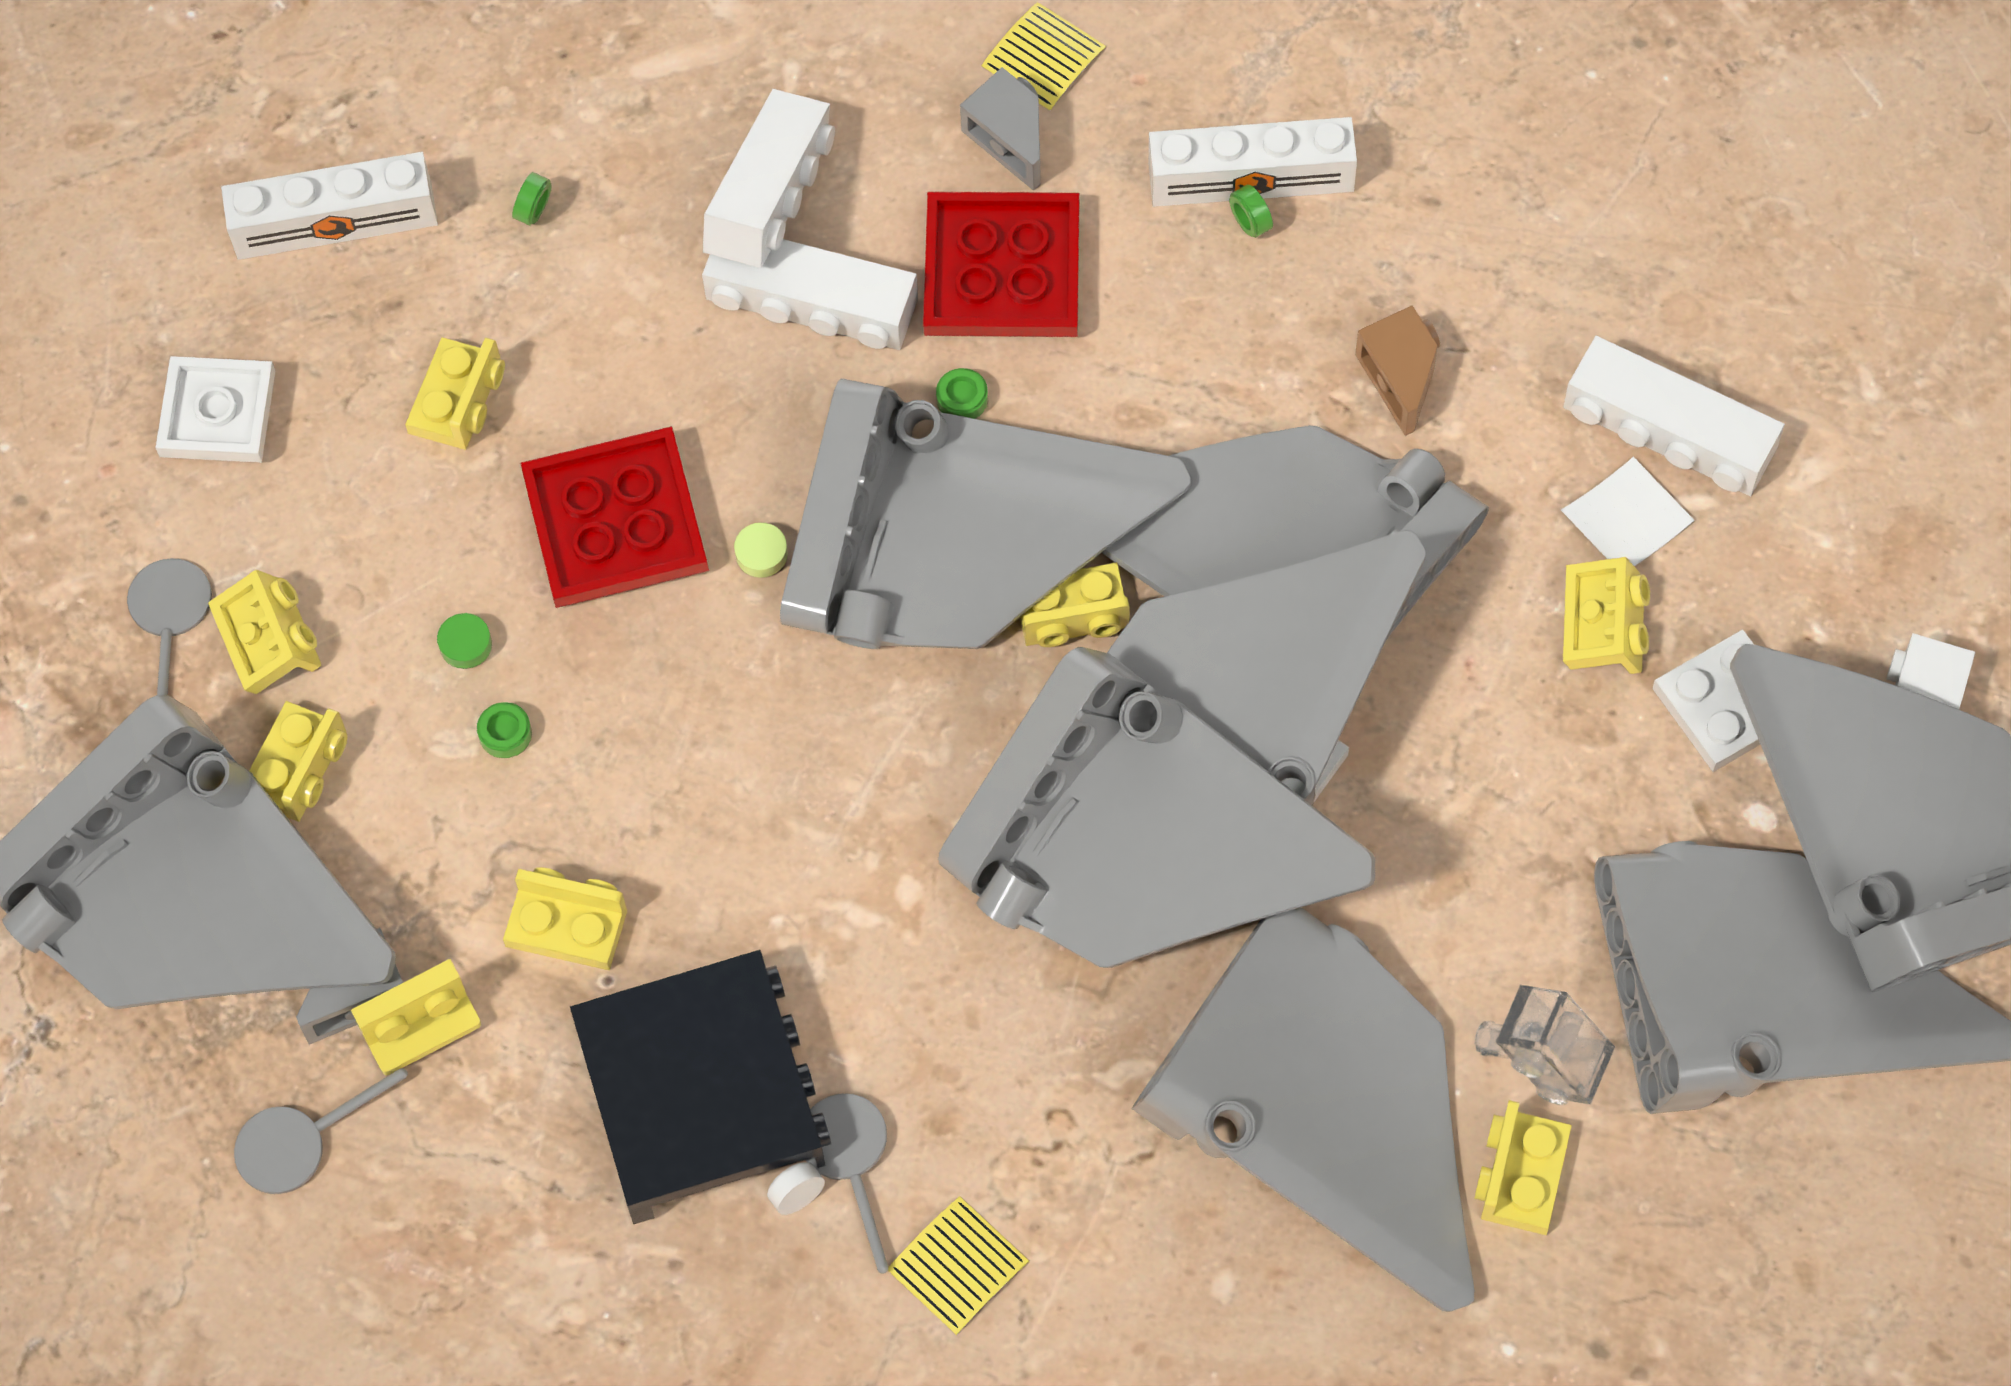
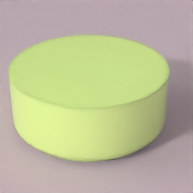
M760 522L748 525L740 531L734 543L737 564L746 574L753 577L763 578L776 574L783 568L788 557L784 534L776 526L769 523Z

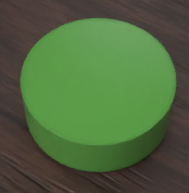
M531 172L517 195L512 212L513 219L529 226L538 221L551 193L552 184L550 179L535 172Z
M1247 184L1230 194L1229 203L1232 213L1246 234L1256 238L1273 228V220L1269 208L1253 186Z
M966 368L954 369L944 374L936 387L937 406L940 412L972 419L978 418L985 411L988 404V389L983 377L979 373Z
M470 613L456 614L448 618L439 628L437 643L442 657L451 666L461 669L473 668L484 662L489 656L492 649V638L487 624L480 617Z
M501 702L491 705L482 712L477 722V734L482 747L487 753L497 758H511L519 755L528 747L532 738V728L528 715L521 707L513 703Z

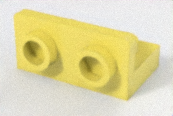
M441 337L405 425L408 434L460 449H467L472 434H479L484 426L487 415V405L485 402L490 390H497L503 379L505 362L500 358L496 340L485 338L481 348Z
M1627 557L1566 565L1563 662L1570 670L1621 663L1630 674L1642 672L1643 655L1647 654L1649 650V636L1643 619L1644 606H1648L1650 602V587L1646 576L1641 575Z
M1117 562L1079 569L1020 617L1026 646L1039 644L1042 647H1055L1064 644L1069 638L1085 635L1104 638L1112 636L1125 628L1130 621V606L1128 598L1124 596Z
M254 570L208 602L245 691L258 694L296 667L313 672L321 666L320 659L315 650L317 647L316 637L303 622L296 606L299 602L296 591L284 578H278L259 570Z
M286 701L249 770L287 818L300 822L306 808L315 806L323 790L324 780L322 777L331 761L336 762L339 760L345 749L347 733L339 712L328 708L325 714L321 715Z
M537 867L533 872L518 869L515 878L518 892L503 937L505 947L610 971L627 914L623 894L617 891L614 885L602 880L588 879L586 883L567 880L564 875L549 868Z
M451 959L351 1010L368 1047L384 1075L394 1073L398 1069L427 1056L481 1026V1021L466 994L461 978Z
M1509 1100L1504 1117L1493 1115L1486 1147L1497 1149L1493 1168L1481 1167L1474 1199L1485 1201L1481 1220L1547 1235L1572 1125L1518 1112L1520 1103Z

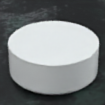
M798 1163L787 1168L774 1179L768 1189L767 1197L781 1215L792 1214L811 1203L820 1194L825 1180L812 1163Z

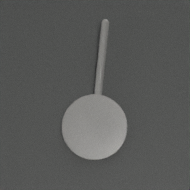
M163 559L149 564L135 576L127 595L128 609L135 623L146 632L161 636L157 695H168L172 636L186 633L196 627L208 613L210 608L208 602L212 599L211 586L204 572L193 563L182 559Z
M404 1068L398 1069L316 1122H313L303 1112L290 1107H272L255 1114L242 1127L235 1143L234 1158L240 1175L253 1188L269 1194H283L301 1187L314 1175L320 1164L323 1150L320 1131L405 1079L408 1075L407 1070Z
M854 1094L832 1095L819 1101L810 1109L812 1115L823 1113L831 1139V1145L822 1147L826 1166L817 1168L814 1157L806 1159V1162L812 1163L822 1176L838 1180H851L879 1273L884 1274L888 1271V1264L861 1175L870 1170L884 1152L887 1142L886 1124L878 1108L869 1100Z

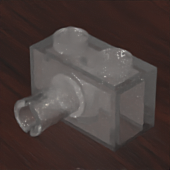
M1526 985L1519 986L1503 1024L1489 1020L1484 1021L1478 1027L1475 1035V1046L1477 1052H1481L1480 1055L1511 1059V1066L1519 1073L1525 1075L1537 1087L1536 1093L1544 1100L1557 1105H1566L1568 1101L1591 1105L1615 1049L1611 1041L1567 992Z

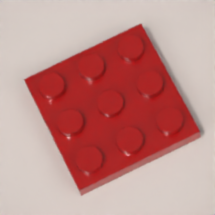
M927 192L924 336L1078 337L1080 193Z
M672 426L520 463L555 608L709 571Z

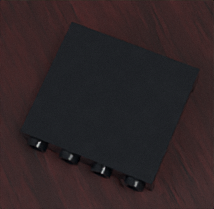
M761 950L570 1006L633 1225L654 1219L652 1206L813 1157L815 1158L817 1168L826 1166L822 1147L831 1145L827 1125L822 1112L815 1115L811 1114L806 1098L816 1095L807 1063L796 1065L791 1049L800 1046L792 1014L785 1016L780 1014L776 999L785 997L781 978L776 965L766 968Z

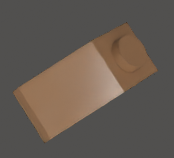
M1413 305L1358 330L1355 352L1356 357L1405 436L1415 431L1434 372L1437 348L1440 347V340L1433 324L1428 319L1422 321Z

